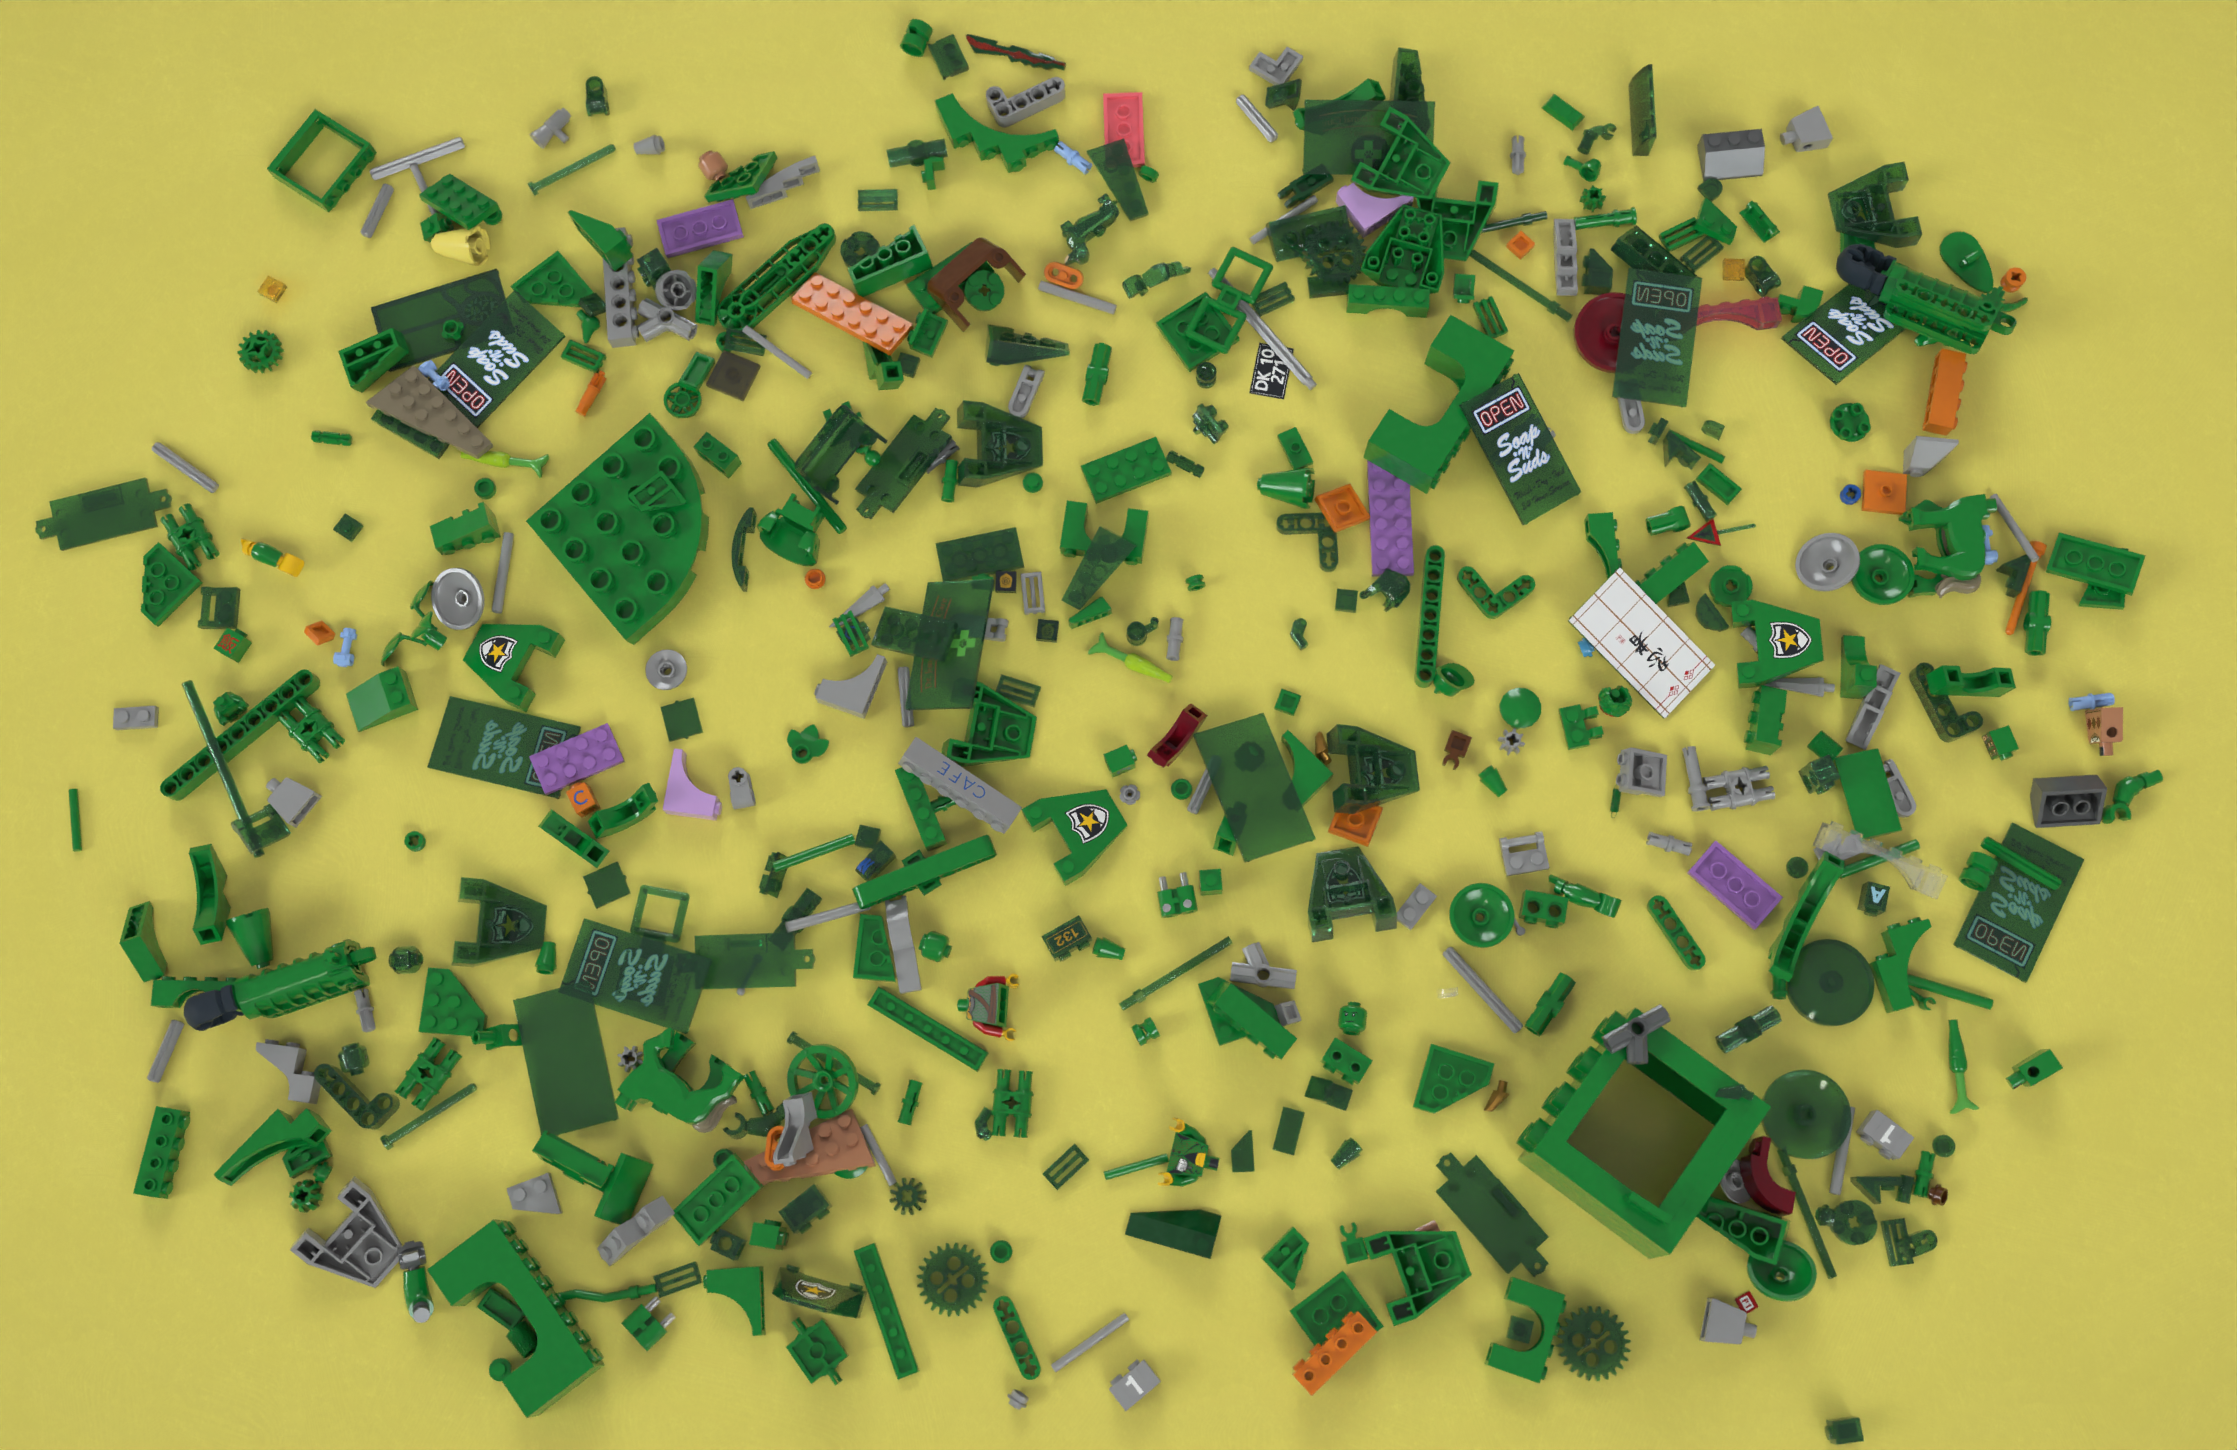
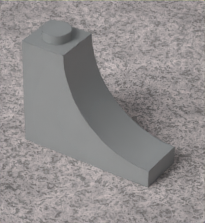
M877 654L872 664L863 673L854 678L842 681L823 679L821 684L816 686L814 692L816 700L820 704L865 719L887 665L886 658Z

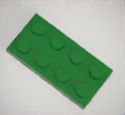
M451 174L442 177L441 180L419 194L421 201L467 230L475 227L500 209L497 202Z
M972 242L906 284L908 290L923 309H929V312L932 314L942 310L928 293L927 284L931 278ZM985 261L972 274L980 270H988L993 273H995V271L989 265V263ZM969 275L962 283L958 285V287L963 291V293L965 283L971 275Z
M1157 437L1081 465V470L1096 504L1172 475Z
M2059 532L2046 573L2132 596L2146 555Z
M734 1153L673 1210L675 1212L673 1216L695 1243L700 1246L764 1186L739 1156Z

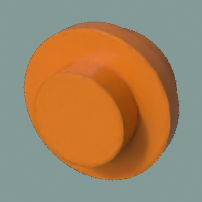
M812 569L806 573L805 583L809 588L819 589L825 584L826 577L821 570Z

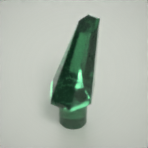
M1744 1084L1719 1088L1715 1097L1737 1100L1742 1097L1751 1101L1754 1092L1744 1089Z

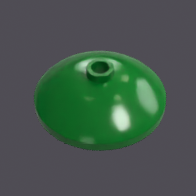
M1886 544L1871 545L1859 553L1860 565L1851 582L1856 592L1862 598L1873 604L1890 605L1901 601L1908 595L1914 584L1915 572L1906 554L1898 548ZM1875 576L1880 577V578H1881V582H1878V581L1875 579Z
M1476 883L1466 886L1456 894L1450 905L1449 920L1454 933L1463 942L1473 947L1487 948L1499 944L1509 935L1514 924V908L1509 897L1501 889L1491 884ZM1481 914L1483 921H1478L1476 915Z
M1785 1241L1777 1265L1753 1258L1750 1255L1747 1261V1273L1752 1284L1762 1294L1774 1300H1799L1812 1291L1816 1282L1817 1270L1813 1259L1803 1248L1789 1241Z

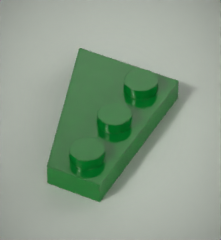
M2088 584L2079 606L2123 610L2125 607V594Z

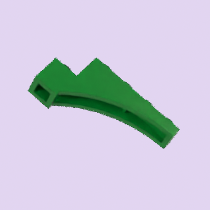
M307 1108L295 1120L291 1115L277 1109L222 1164L214 1175L219 1181L232 1186L245 1173L269 1157L295 1147L306 1145L317 1147L332 1130L320 1115Z

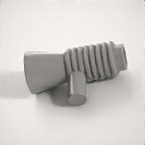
M565 108L558 109L544 122L543 126L530 133V137L542 149L546 147L553 135L557 136L563 143H566L569 137L561 129L569 122L570 113Z

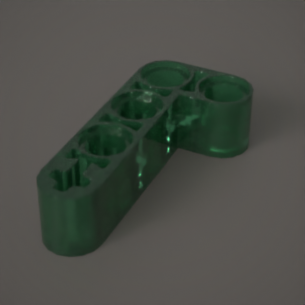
M1923 662L1911 670L1909 673L1910 682L1942 741L1953 742L1973 733L1982 726L1983 718L1978 712L1971 711L1958 716L1948 695H1935V697L1929 695L1928 684L1925 685V683H1927L1926 675L1934 670L1931 664ZM1938 708L1944 711L1945 716L1939 714ZM1967 719L1973 722V727L1967 724ZM1948 727L1954 730V735L1948 732Z
M320 1064L314 1071L316 1081L362 1128L379 1129L399 1109L400 1101L398 1097L388 1093H380L370 1102L336 1066ZM327 1074H328L331 1078H333V1079H335V1080L326 1078V1077H327ZM344 1084L345 1091L340 1095L339 1087ZM389 1098L390 1105L385 1109L383 1103L385 1099ZM358 1099L360 1102L359 1107L354 1110L353 1102ZM373 1114L374 1121L369 1125L367 1119L369 1115Z

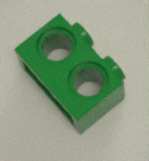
M708 432L693 446L698 456L727 478H730L742 464L737 454Z
M1525 890L1522 894L1519 918L1524 919L1525 923L1537 924V922L1545 923L1546 927L1558 928V926H1562L1565 923L1569 898ZM1528 903H1533L1537 906V913H1532L1528 910ZM1550 907H1554L1559 911L1558 917L1550 915Z

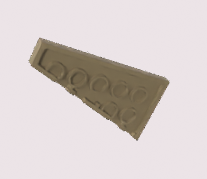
M414 365L366 401L367 406L373 409L376 408L389 417L392 416L399 419L402 423L427 435L430 434L438 438L439 441L446 442L476 459H479L494 447L492 442Z

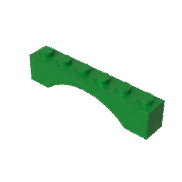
M1613 512L1587 514L1584 520L1586 540L1601 557L1608 580L1619 568L1622 569L1621 558H1618L1617 551L1620 548L1619 539L1615 537L1617 520L1613 519Z

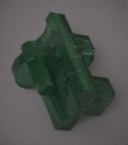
M1202 403L1197 406V411L1192 416L1194 419L1193 423L1196 425L1193 432L1195 435L1202 433L1204 437H1208L1215 444L1227 431L1229 425L1225 420L1217 422L1214 419L1217 415V410L1213 405L1205 407Z

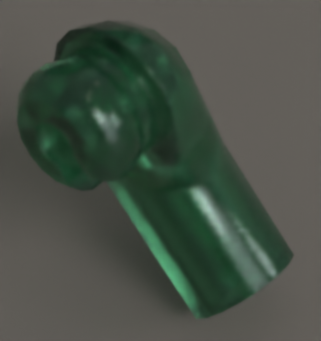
M1303 618L1293 622L1290 632L1291 638L1300 650L1309 645L1303 637L1305 627L1307 626V622Z
M985 1106L975 1120L974 1125L978 1138L987 1141L992 1137V1131L988 1129L987 1125L992 1113Z

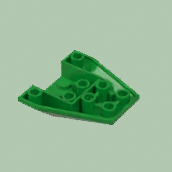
M1403 204L1366 252L1361 272L1380 286L1430 289V294L1438 293L1444 276L1442 215Z

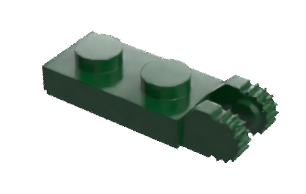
M1322 163L1280 190L1278 197L1283 199L1293 191L1295 195L1284 204L1286 208H1290L1332 183L1334 178Z

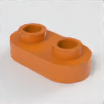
M1059 262L1049 263L1044 270V275L1048 281L1069 289L1079 288L1084 281V276L1080 270ZM1054 268L1059 271L1057 276L1053 274ZM1072 275H1075L1077 277L1076 282H1072Z
M783 1126L773 1127L767 1135L765 1163L774 1171L785 1167L783 1163L774 1165L773 1154L778 1144L777 1141L784 1130Z

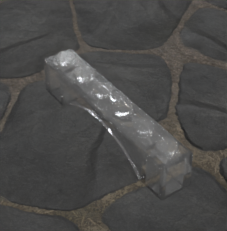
M1831 821L1830 824L1822 823L1812 846L1835 856L1850 853L1877 855L1890 862L1899 870L1910 889L1938 899L1948 877L1941 873V868L1932 864L1926 867L1921 864L1923 860L1911 855L1909 859L1901 856L1903 852L1893 847L1887 850L1882 847V842L1872 838L1870 841L1862 839L1863 834L1851 830L1850 833L1842 830L1844 826Z

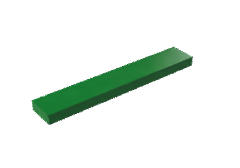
M881 987L877 988L867 1004L869 1007L977 1072L989 1054Z
M876 1243L855 1250L854 1253L897 1379L899 1380L919 1372Z

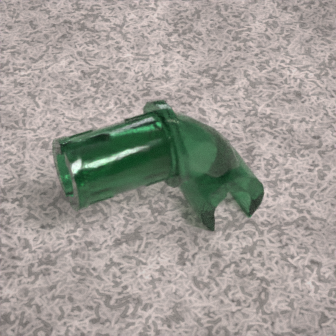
M1609 123L1605 126L1600 125L1584 130V136L1577 150L1582 154H1589L1594 141L1598 139L1599 135L1605 140H1611L1614 135L1608 133V131L1614 133L1617 129L1616 126Z

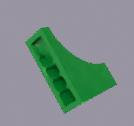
M713 250L698 265L696 323L711 326L717 324V311L722 291L729 275L732 273L733 254Z
M1843 635L1841 637L1840 698L1862 699L1877 687V666L1869 665L1865 651V637Z
M1287 730L1282 735L1281 741L1290 752L1294 771L1290 785L1282 794V799L1284 800L1282 803L1288 810H1294L1297 813L1332 779L1333 773Z
M150 901L130 907L119 944L143 982L158 980L165 976L167 962L160 950L155 935L153 906Z
M763 1266L706 1270L707 1275L703 1277L704 1289H707V1293H717L733 1299L746 1312L751 1323L753 1336L766 1335Z

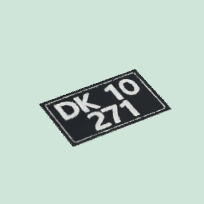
M1259 343L1249 393L1284 400L1290 369L1268 344ZM1287 348L1293 354L1294 349Z

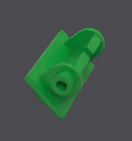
M1750 201L1746 205L1747 208L1739 212L1763 243L1780 233L1777 226L1773 224L1758 206L1757 202Z

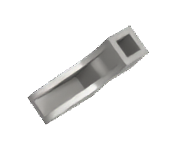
M266 1039L265 1043L257 1042L256 1051L286 1075L289 1082L288 1100L317 1104L322 1078L315 1077V1072L302 1071L307 1050L299 1048L300 1044L287 1042L286 1046L278 1045L279 1041Z
M812 1092L792 1095L783 1100L785 1126L773 1154L774 1165L782 1163L784 1166L794 1165L797 1163L796 1160L807 1157L806 1154L814 1149L808 1127L810 1122L817 1118Z
M661 1196L642 1207L633 1218L614 1228L599 1245L597 1250L601 1258L609 1266L616 1263L650 1233L666 1224L675 1214L665 1198Z

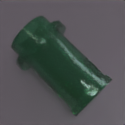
M1901 1174L1900 1178L1897 1179L1899 1186L1895 1201L1910 1204L1913 1185H1916V1182H1914V1177Z

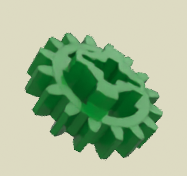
M257 330L256 335L250 332L249 338L243 337L245 343L238 345L242 349L237 351L241 356L239 360L248 370L251 369L254 373L259 370L263 374L266 368L272 371V365H279L276 362L277 359H283L279 354L284 352V349L281 347L282 342L275 334H270L267 330L264 333Z

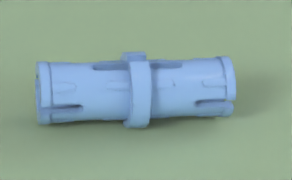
M1060 141L1058 143L1060 147L1056 145L1054 152L1066 159L1069 165H1074L1083 174H1087L1088 171L1086 169L1090 170L1092 163L1081 157L1077 150L1073 151L1064 142Z

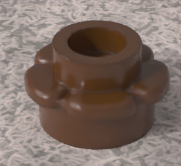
M1937 1184L1929 1190L1928 1198L1931 1200L1932 1205L1943 1206L1947 1201L1948 1190L1941 1187V1184Z

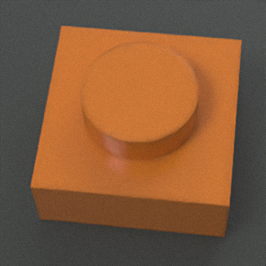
M1520 231L1507 243L1506 247L1521 260L1534 248L1535 243Z
M323 621L308 625L304 630V633L317 646L331 641L335 637V633Z

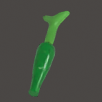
M1948 1020L1950 1070L1955 1073L1958 1095L1955 1106L1950 1113L1956 1114L1965 1108L1978 1110L1979 1107L1971 1102L1966 1095L1964 1072L1968 1066L1958 1028V1020Z

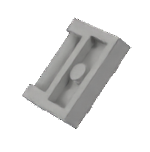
M1542 831L1535 832L1534 835L1511 839L1506 837L1499 838L1506 877L1548 870L1550 868ZM1536 843L1537 849L1509 853V847Z

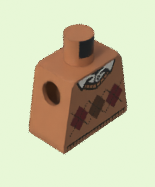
M2123 707L2097 708L2085 711L2089 743L2099 744L2100 756H2112L2113 743L2122 742Z

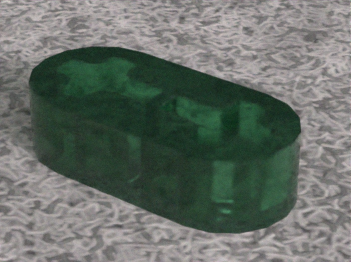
M1931 1230L1914 1232L1898 1240L1897 1251L1904 1258L1917 1257L1936 1248L1937 1236ZM1927 1238L1925 1244H1922L1921 1241ZM1909 1244H1913V1247L1907 1249Z

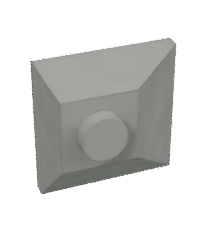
M1916 436L1904 450L1903 474H1910L1912 477L1924 476L1947 457L1959 444V440Z

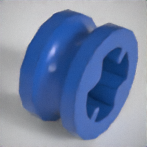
M1853 484L1845 486L1840 492L1841 501L1847 505L1856 503L1861 497V490ZM1849 490L1850 493L1853 492L1855 494L1852 499L1851 496L1848 497L1846 495Z

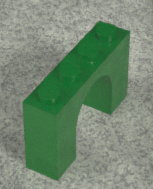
M1067 501L1060 542L1061 554L1071 558L1084 556L1088 560L1100 558L1110 563L1123 561L1128 565L1142 564L1149 518L1148 511L1128 508L1123 535L1114 543L1102 545L1093 542L1085 532L1088 513L1087 503Z
M1510 1277L1504 1299L1526 1306L1534 1311L1540 1320L1541 1334L1537 1343L1525 1351H1516L1491 1342L1484 1364L1536 1383H1540L1541 1379L1544 1380L1548 1369L1545 1363L1547 1357H1551L1554 1345L1551 1344L1553 1335L1557 1336L1560 1329L1558 1318L1560 1313H1564L1567 1301L1564 1300L1565 1295L1515 1277Z

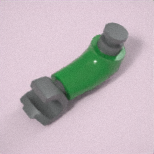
M409 1241L397 1249L400 1269H408L403 1272L404 1298L410 1316L416 1322L424 1323L434 1311L425 1266L419 1267L427 1263L426 1255L421 1241Z

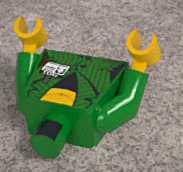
M1174 1117L1172 1119L1177 1121V1126L1175 1128L1169 1126V1129L1176 1132L1167 1172L1158 1173V1175L1164 1176V1182L1158 1183L1159 1186L1183 1187L1192 1184L1199 1177H1202L1204 1168L1217 1171L1220 1158L1207 1155L1209 1145L1206 1144V1139L1198 1130L1184 1123L1182 1119Z

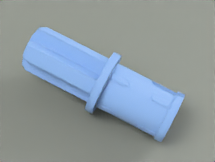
M2089 693L2087 696L2069 698L2068 704L2071 711L2081 709L2092 710L2095 707L2113 705L2115 697L2112 693L2098 695Z

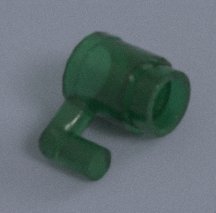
M1152 617L1150 623L1145 626L1138 621L1132 622L1127 628V641L1133 646L1144 644L1147 634L1158 628V618Z

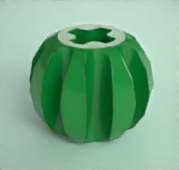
M305 1179L303 1183L299 1181L293 1185L294 1192H289V1198H293L290 1204L294 1209L299 1208V1212L308 1213L310 1209L314 1211L319 1207L318 1200L322 1201L324 1194H320L322 1187L318 1183Z

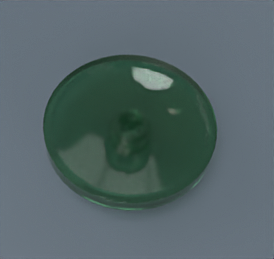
M1822 939L1802 947L1794 974L1789 982L1786 981V991H1788L1787 996L1793 1007L1805 1019L1818 1025L1835 1027L1856 1020L1867 1010L1874 994V977L1869 963L1857 949L1842 941Z
M1812 1070L1791 1071L1775 1079L1763 1095L1762 1100L1771 1106L1761 1121L1767 1137L1771 1138L1773 1145L1791 1157L1806 1160L1825 1157L1836 1151L1848 1136L1851 1127L1849 1101L1841 1087L1822 1073Z

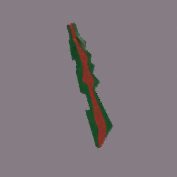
M970 34L966 35L974 53L1008 56L1011 62H1021L1025 66L1030 65L1033 68L1042 67L1045 70L1052 68L1065 70L1066 68L1065 62L1057 61L1054 57L1042 53L1035 54L1014 45L1008 48L997 45L998 41Z

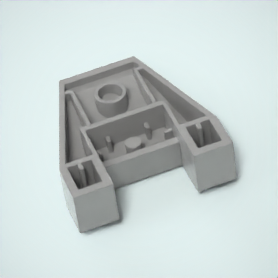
M354 1176L337 1197V1199L352 1210L348 1217L326 1241L308 1227L295 1241L290 1251L309 1265L376 1288L399 1262L397 1249L402 1247V1244L373 1191Z

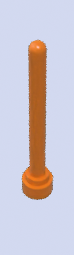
M2039 541L2030 542L2039 558H2041L2045 554L2047 545ZM2030 559L2028 560L2005 630L2007 635L2014 634L2037 561L2031 562Z

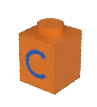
M576 783L570 787V790L566 791L576 814L581 818L600 808L587 783Z

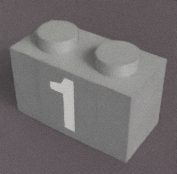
M1879 1110L1871 1111L1856 1131L1864 1143L1869 1146L1874 1145L1879 1149V1154L1888 1160L1900 1159L1914 1139L1912 1135Z
M1137 1359L1127 1367L1129 1372L1122 1377L1119 1374L1110 1382L1112 1385L1109 1388L1110 1392L1125 1411L1161 1382L1145 1360L1140 1362Z

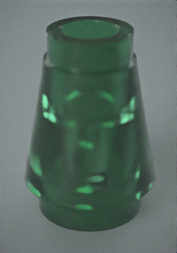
M1350 1137L1348 1140H1344L1330 1161L1340 1170L1361 1156L1359 1153L1363 1149Z

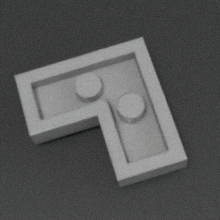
M1289 47L1285 48L1277 61L1259 52L1250 64L1249 71L1282 90L1303 61V56Z

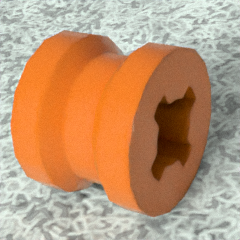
M2017 267L2009 269L2000 281L2001 287L2009 293L2018 291L2026 281V274Z

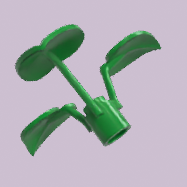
M432 580L417 592L410 605V609L414 608L422 617L419 626L415 628L411 636L403 635L399 632L389 641L383 652L382 666L385 665V660L394 652L399 642L404 639L421 643L424 646L428 644L437 651L446 642L447 637L437 631L438 628L431 623L433 612L429 611L424 615L419 608L420 602L424 599L429 586L434 584ZM421 635V638L424 640L417 639L416 637Z

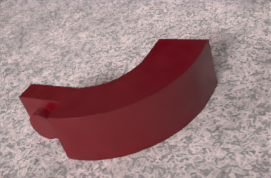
M1189 704L1182 710L1178 719L1164 738L1150 749L1147 756L1155 764L1163 768L1165 766L1169 767L1186 748L1208 715L1193 704Z
M1761 1136L1752 1139L1749 1145L1750 1155L1741 1157L1740 1171L1742 1181L1750 1197L1761 1208L1781 1217L1793 1213L1796 1192L1779 1186L1771 1178L1767 1166L1771 1138Z

